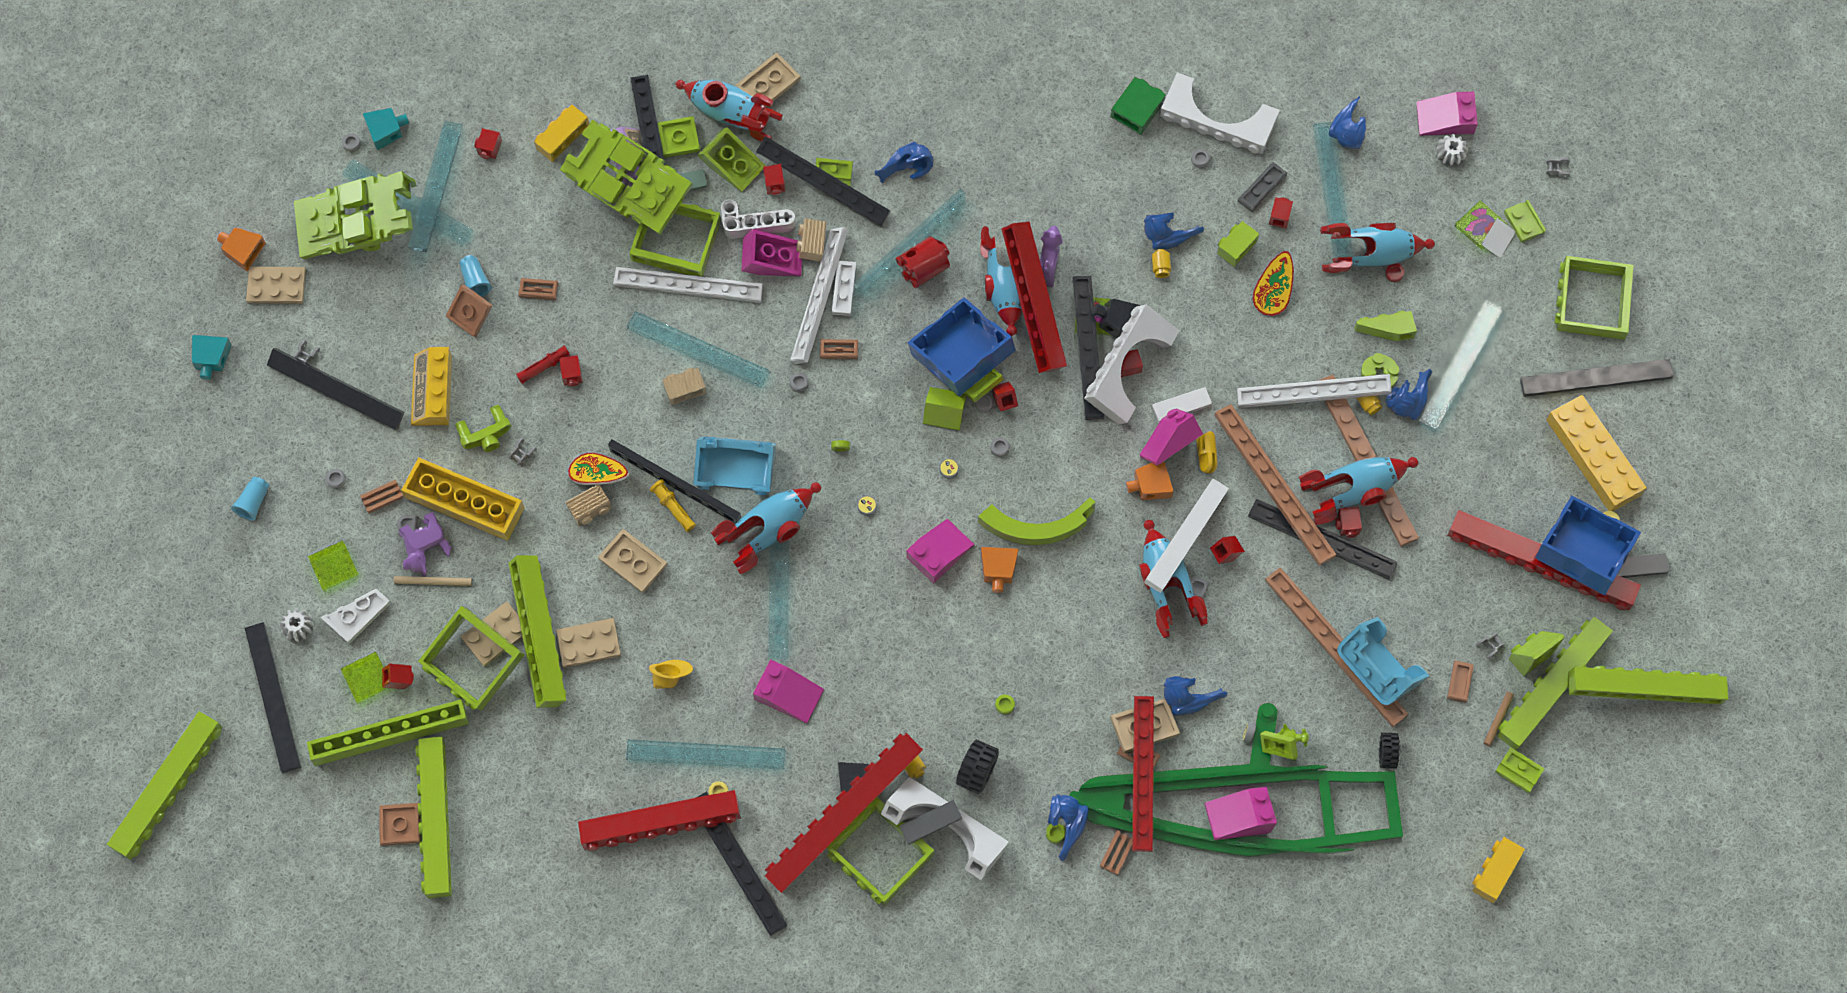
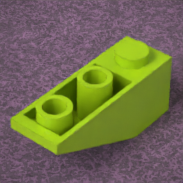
M1405 310L1397 311L1395 314L1390 315L1380 314L1374 318L1363 317L1356 321L1354 327L1356 332L1392 341L1413 339L1417 332L1412 311L1406 312Z

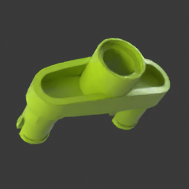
M500 405L490 408L495 424L471 434L464 420L455 424L461 438L460 443L464 449L482 446L485 452H491L499 448L498 438L506 434L512 427Z

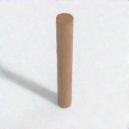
M1506 692L1483 744L1491 746L1512 701L1513 693Z

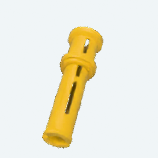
M661 479L651 486L650 491L655 493L660 499V504L670 510L686 532L691 531L696 524L675 499L674 492H670L666 487L665 481Z

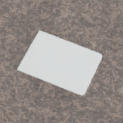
M1497 218L1482 245L1498 257H1502L1516 231Z

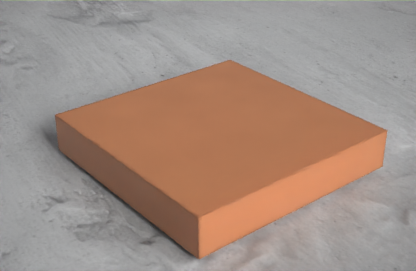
M461 285L446 317L470 335L476 337L493 305L466 285Z
M418 803L379 806L380 846L421 842Z

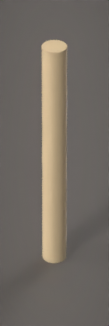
M394 576V584L472 586V578Z

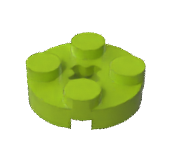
M1376 353L1363 362L1361 377L1374 376L1377 373L1376 369H1381L1384 375L1390 374L1391 388L1396 384L1399 366L1392 358Z

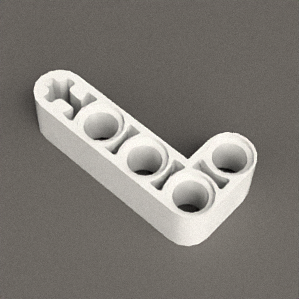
M725 200L721 205L724 233L730 239L743 238L752 229L777 234L790 232L796 227L795 215L791 210L785 209L739 215L738 206L735 201ZM729 209L734 210L731 213L726 212ZM768 221L773 222V223L770 224V225H766V224H765V223L768 222ZM748 224H754L753 227H747ZM730 226L736 227L735 229H728Z

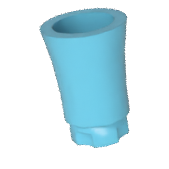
M469 255L461 259L459 264L465 285L480 296L487 295L491 291L492 286L486 278L477 257Z
M253 476L239 498L231 506L232 511L242 518L254 521L260 505L267 494L269 484L264 479Z

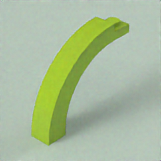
M1089 497L1066 517L1053 522L1039 524L1015 520L991 504L978 516V523L992 534L1013 543L1024 545L1051 544L1069 538L1082 530L1087 524L1086 518H1089L1095 512L1096 502Z

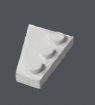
M374 589L355 599L354 602L337 608V611L322 616L321 619L350 644L391 602L381 592Z

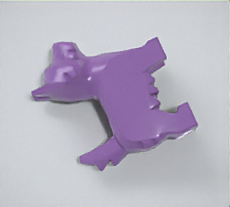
M1051 226L1047 231L1043 232L1041 237L1043 247L1040 263L1048 287L1054 286L1055 272L1060 255L1059 246L1063 244L1062 235L1057 226Z
M433 512L424 516L423 523L427 524V527L425 526L423 529L420 527L413 531L406 525L399 529V535L404 540L408 557L403 561V569H411L415 573L421 572L423 577H426L427 574L425 551L438 545L447 556H450V549H452L448 545L450 543L444 539L442 527L437 523V518Z

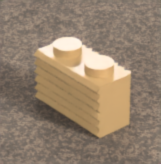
M805 218L803 224L799 225L798 235H801V241L797 242L796 252H799L800 259L821 262L824 251L826 221Z
M688 368L684 373L678 375L670 374L666 379H663L664 388L671 405L707 393L699 368Z
M595 485L566 501L567 508L578 526L590 523L593 520L592 518L598 515H605L612 508L608 497L600 485Z

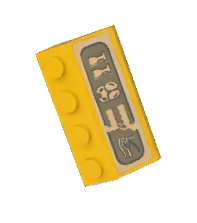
M429 347L414 355L411 426L449 425L452 354L449 347Z

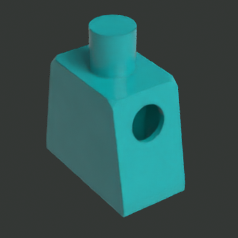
M392 108L363 113L376 150H380L402 138L403 135L400 127L410 124L406 113L395 117Z
M192 335V364L195 369L201 370V379L210 380L212 371H223L232 346L228 337Z

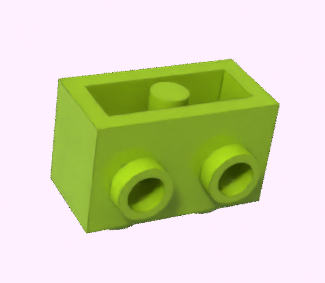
M1241 221L1239 225L1235 224L1229 231L1230 234L1226 238L1223 237L1217 244V254L1233 267L1258 242L1260 235L1244 221Z

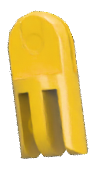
M1209 431L1198 437L1196 441L1199 467L1202 472L1211 474L1217 469L1218 462L1215 434Z

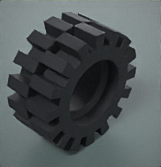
M1381 733L1379 741L1380 768L1397 769L1400 755L1398 733Z

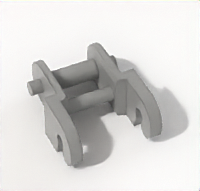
M1559 157L1558 159L1546 160V164H1549V170L1546 171V174L1570 177V172L1559 170V163H1564V161L1569 163L1570 159ZM1553 165H1557V170H1553Z
M303 340L297 347L298 352L293 357L310 364L309 362L311 359L316 358L320 348L316 347L312 353L307 354L302 351L304 349L303 345L307 344V341ZM302 354L307 356L305 360L300 357Z
M520 438L514 445L515 449L509 453L510 459L515 458L519 461L518 465L524 464L527 458L532 457L533 451L537 450L535 446L526 453L519 449L521 442H524V438ZM518 451L524 455L522 458L516 455Z
M1498 632L1495 634L1491 633L1492 636L1489 638L1486 636L1476 644L1478 647L1481 643L1488 642L1494 649L1486 657L1487 659L1497 654L1499 648L1505 647L1506 642L1502 643L1497 637ZM1494 638L1499 645L1495 647L1490 640Z

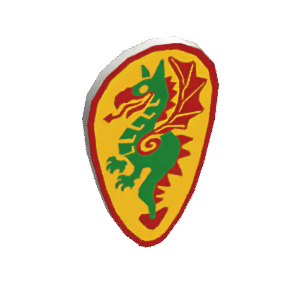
M1288 251L1281 252L1269 263L1253 291L1252 299L1254 306L1264 315H1278L1289 304L1293 287L1294 266L1291 254Z
M585 453L578 456L570 464L568 470L569 477L573 482L584 485L611 484L624 480L629 476V472L623 464L598 453Z

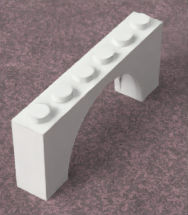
M1177 72L1162 105L1160 117H1163L1168 122L1174 121L1179 123L1184 128L1195 129L1200 134L1214 136L1219 141L1225 140L1236 147L1247 148L1252 153L1263 154L1278 119L1279 109L1262 104L1255 115L1243 122L1234 124L1216 122L1206 117L1195 105L1192 97L1194 78Z
M1147 304L1137 306L1132 310L1130 320L1123 326L1122 334L1115 340L1114 348L1105 357L1103 367L1097 371L1096 379L1087 388L1088 393L1084 398L1116 424L1128 423L1136 408L1127 398L1121 383L1122 362L1129 349L1140 341L1151 342L1161 348L1169 347L1179 333L1176 327Z
M908 777L887 800L881 815L898 825L903 820L919 817L948 802L911 777ZM959 810L962 819L948 827L961 837L967 847L969 859L965 870L982 880L1002 856L1009 842Z

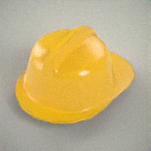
M668 660L650 665L649 670L652 673L653 687L655 689L674 688L681 677L691 674L693 666L683 660Z

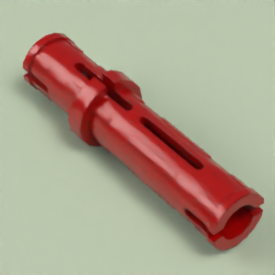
M563 345L558 350L547 353L543 359L520 371L516 376L520 383L524 384L546 369L557 366V363L560 362L559 358L571 355L566 346Z

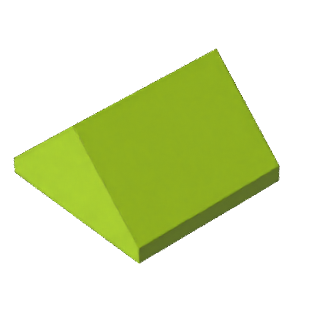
M930 387L925 401L923 424L960 431L967 395L963 393L961 396H958L951 390Z

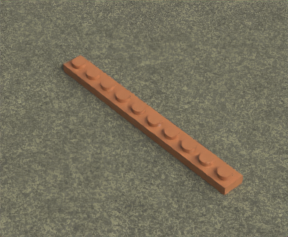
M1330 375L1321 380H1331L1335 379L1334 375ZM1346 398L1324 400L1355 461L1376 457ZM1393 487L1386 491L1387 497L1380 501L1378 505L1400 547L1418 540L1419 537Z
M1232 404L1216 411L1214 416L1318 566L1334 559L1336 553Z
M1281 567L1265 579L1270 588L1392 728L1408 716L1407 711L1397 700L1389 705L1380 703L1342 660L1337 649L1344 639Z

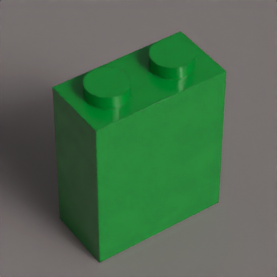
M1134 77L1111 108L1110 117L1142 135L1162 107L1166 94L1161 89L1149 85L1144 79Z

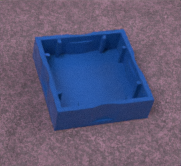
M965 297L944 312L936 322L927 326L907 342L912 356L958 396H961L1016 351L1012 337L996 323L988 320Z
M1571 495L1560 513L1556 524L1552 526L1541 544L1535 558L1595 591L1606 595L1641 532L1618 519L1605 515L1597 508Z

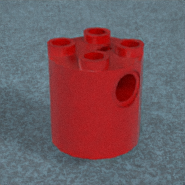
M929 236L896 257L895 260L903 269L901 272L903 278L907 282L910 280L912 286L917 289L950 267L948 260L950 252L942 241Z

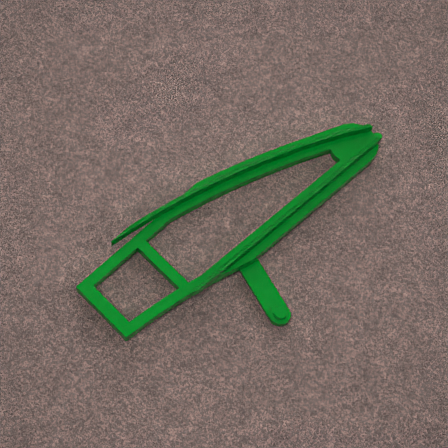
M1264 703L1258 709L1250 764L1153 772V793L1243 785L1250 786L1255 784L1264 785L1267 783L1303 780L1318 781L1324 828L1323 837L1300 840L1254 836L1214 840L1212 830L1153 817V839L1212 852L1254 857L1287 852L1322 854L1348 852L1355 849H1329L1326 847L1403 837L1395 771H1324L1320 769L1328 768L1327 766L1281 767L1270 765L1271 754L1262 751L1260 734L1264 731L1275 733L1278 713L1277 708L1271 703ZM1133 773L1094 777L1082 784L1079 792H1070L1069 796L1077 799L1078 804L1088 807V821L1093 824L1132 833L1133 812L1123 809L1125 803L1124 795H1133ZM1329 782L1383 783L1389 828L1335 835Z

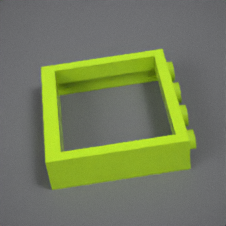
M681 202L674 213L713 223L699 264L642 250L641 247L648 227L644 224H639L629 253L631 261L685 275L703 277L721 223L719 212H715L713 209H703L695 204L687 205Z
M1566 256L1564 262H1560L1559 273H1562V278L1558 280L1557 290H1560V296H1557L1556 307H1559V312L1555 314L1554 323L1557 324V331L1625 340L1629 332L1634 265ZM1569 269L1622 276L1618 328L1565 321Z
M461 605L418 662L423 665L422 669L427 674L431 675L433 673L437 677L436 681L444 687L446 685L451 688L450 692L454 696L465 699V705L472 710L476 708L482 711L525 654L472 611ZM465 619L512 656L479 700L432 663Z
M876 797L826 849L829 853L827 857L833 863L838 862L842 866L841 870L848 877L852 875L857 880L856 884L863 891L867 889L872 894L870 897L878 905L882 903L885 906L934 856V850L923 839L912 843L923 856L885 896L837 852L843 843L875 811L881 815L885 804ZM881 815L891 826H893L903 836V833L899 827L900 825L904 824L903 821L897 825L889 819H887L886 817H884L883 815Z

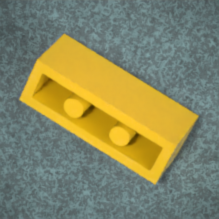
M571 104L561 112L556 120H553L548 125V128L536 137L534 141L536 150L553 162L588 127V117Z
M1503 837L1501 841L1496 840L1491 849L1494 852L1492 857H1487L1481 866L1484 868L1481 875L1477 874L1472 882L1475 885L1472 891L1494 903L1525 849L1506 837Z

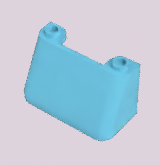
M705 436L698 438L693 485H697L698 489L709 490L710 486L714 485L749 488L754 490L755 494L766 495L767 492L771 491L776 443Z
M1376 617L1359 624L1338 645L1337 650L1342 660L1376 699L1384 705H1389L1424 682L1430 675L1419 665H1413L1407 670L1401 666L1380 642L1386 636L1387 629L1385 624Z

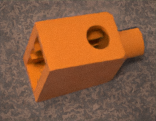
M237 227L232 230L230 235L221 232L217 237V241L223 244L221 250L224 255L245 271L249 270V267H251L266 244L262 235Z
M1165 461L1159 465L1150 463L1136 469L1134 474L1135 480L1126 482L1128 493L1139 491L1141 500L1172 498L1173 488Z
M981 547L984 582L992 583V592L1002 593L1004 583H1012L1018 558V549Z

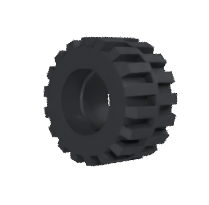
M978 739L972 742L959 768L956 785L980 794L987 785L999 756V749Z

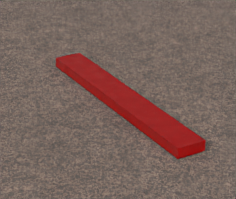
M1134 696L1132 852H1153L1154 696Z

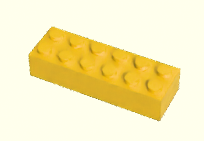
M1583 395L1550 412L1546 421L1608 511H1615L1643 495L1647 487Z
M419 457L401 489L404 497L408 500L506 541L509 540L525 509L522 500Z

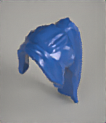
M1360 96L1352 100L1339 112L1329 129V136L1337 139L1339 144L1345 148L1360 149L1365 138V117H1360L1357 123H1354L1351 119Z
M913 141L895 151L882 169L874 171L875 176L879 177L880 182L883 184L884 180L893 173L910 168L917 169L916 173L910 175L912 180L917 179L932 169L934 157L925 145H919Z
M1173 212L1147 215L1144 219L1145 235L1149 240H1152V248L1154 250H1166L1177 247L1190 237L1204 232V227L1197 226L1184 231H1174L1167 226V223H1170V220L1174 218Z
M1428 369L1425 372H1419L1418 382L1411 393L1408 392L1410 386L1408 380H1405L1400 389L1398 387L1393 388L1392 394H1388L1385 398L1387 407L1391 408L1396 415L1402 417L1409 416L1412 420H1417L1428 400V379L1433 373L1432 370Z
M1174 676L1166 678L1163 684L1165 687L1164 698L1167 704L1172 706L1173 715H1187L1198 712L1213 701L1225 698L1228 693L1220 688L1217 691L1206 694H1190L1187 687L1195 684V678Z
M1057 794L1051 799L1048 823H1052L1053 826L1058 825L1059 817H1062L1066 823L1065 841L1058 856L1063 861L1067 858L1072 846L1085 829L1088 819V807L1078 804V800L1072 796H1060V794Z

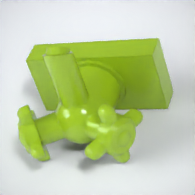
M1283 724V728L1277 734L1268 731L1260 734L1263 752L1294 761L1298 757L1296 743L1302 742L1304 747H1307L1309 742V734L1306 732V729H1302V734H1297L1295 729L1290 730L1286 724Z

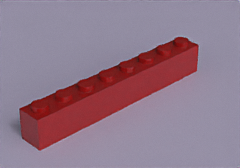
M1030 221L1012 223L1001 228L1038 373L1056 371L1067 367L1031 224Z
M732 790L578 821L583 849L595 851L603 846L615 847L623 842L635 843L638 839H655L658 835H674L678 831H694L698 827H714L718 823L723 822L734 823L741 819L736 791Z

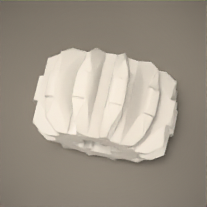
M1453 133L1451 138L1446 135L1443 139L1439 140L1436 152L1438 153V159L1444 158L1443 164L1449 161L1450 166L1454 162L1459 165L1461 160L1464 161L1466 159L1468 147H1466V141H1461V136L1455 138Z
M295 608L293 613L287 610L288 616L281 617L284 622L279 623V626L283 628L281 632L283 635H287L288 640L294 637V640L298 642L300 636L306 639L305 633L312 634L310 627H313L314 623L310 621L312 617L310 614H307L306 610L302 609L299 612V609Z

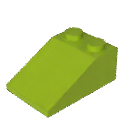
M727 127L721 129L697 155L709 168L741 192L766 166Z
M1541 631L1537 635L1532 633L1526 638L1527 642L1524 645L1518 644L1511 650L1512 654L1509 660L1523 676H1526L1555 653L1565 636Z

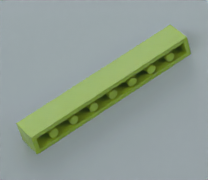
M516 555L508 562L536 707H559L566 701V690L563 686V674L560 671L559 655L556 651L555 636L551 626L552 619L549 616L548 600L544 591L545 584L541 576V565L537 555Z
M1595 616L1591 621L1586 620L1580 627L1582 632L1579 635H1573L1568 642L1570 644L1567 650L1563 648L1557 655L1559 660L1556 664L1551 662L1545 670L1547 675L1544 678L1541 676L1533 685L1536 687L1532 693L1528 691L1521 699L1524 702L1521 707L1516 705L1510 713L1512 718L1508 722L1504 720L1499 726L1498 730H1500V733L1497 737L1517 751L1569 687L1568 672L1576 665H1586L1613 632L1612 629Z
M1576 665L1568 672L1569 695L1702 704H1723L1729 699L1727 677L1720 676L1717 673L1701 675L1699 672L1682 674L1681 671L1664 673L1663 670H1652L1649 672L1641 668L1625 670L1623 667L1606 669L1605 666L1587 668L1586 665Z
M462 699L318 738L306 743L311 762L314 766H319L469 724L465 705Z
M198 711L106 844L107 846L129 860H132L133 857L140 853L141 845L151 837L152 829L156 823L162 821L167 807L173 805L176 800V794L186 786L189 775L197 770L200 759L209 753L211 743L220 737L223 727L219 722Z
M443 737L418 739L419 745H416V757H419L416 771L417 776H420L417 792L418 796H421V803H418V813L422 815V822H419V833L423 837V842L419 844L420 853L423 854L420 869L421 873H424V881H421V890L427 898L452 896L445 740Z

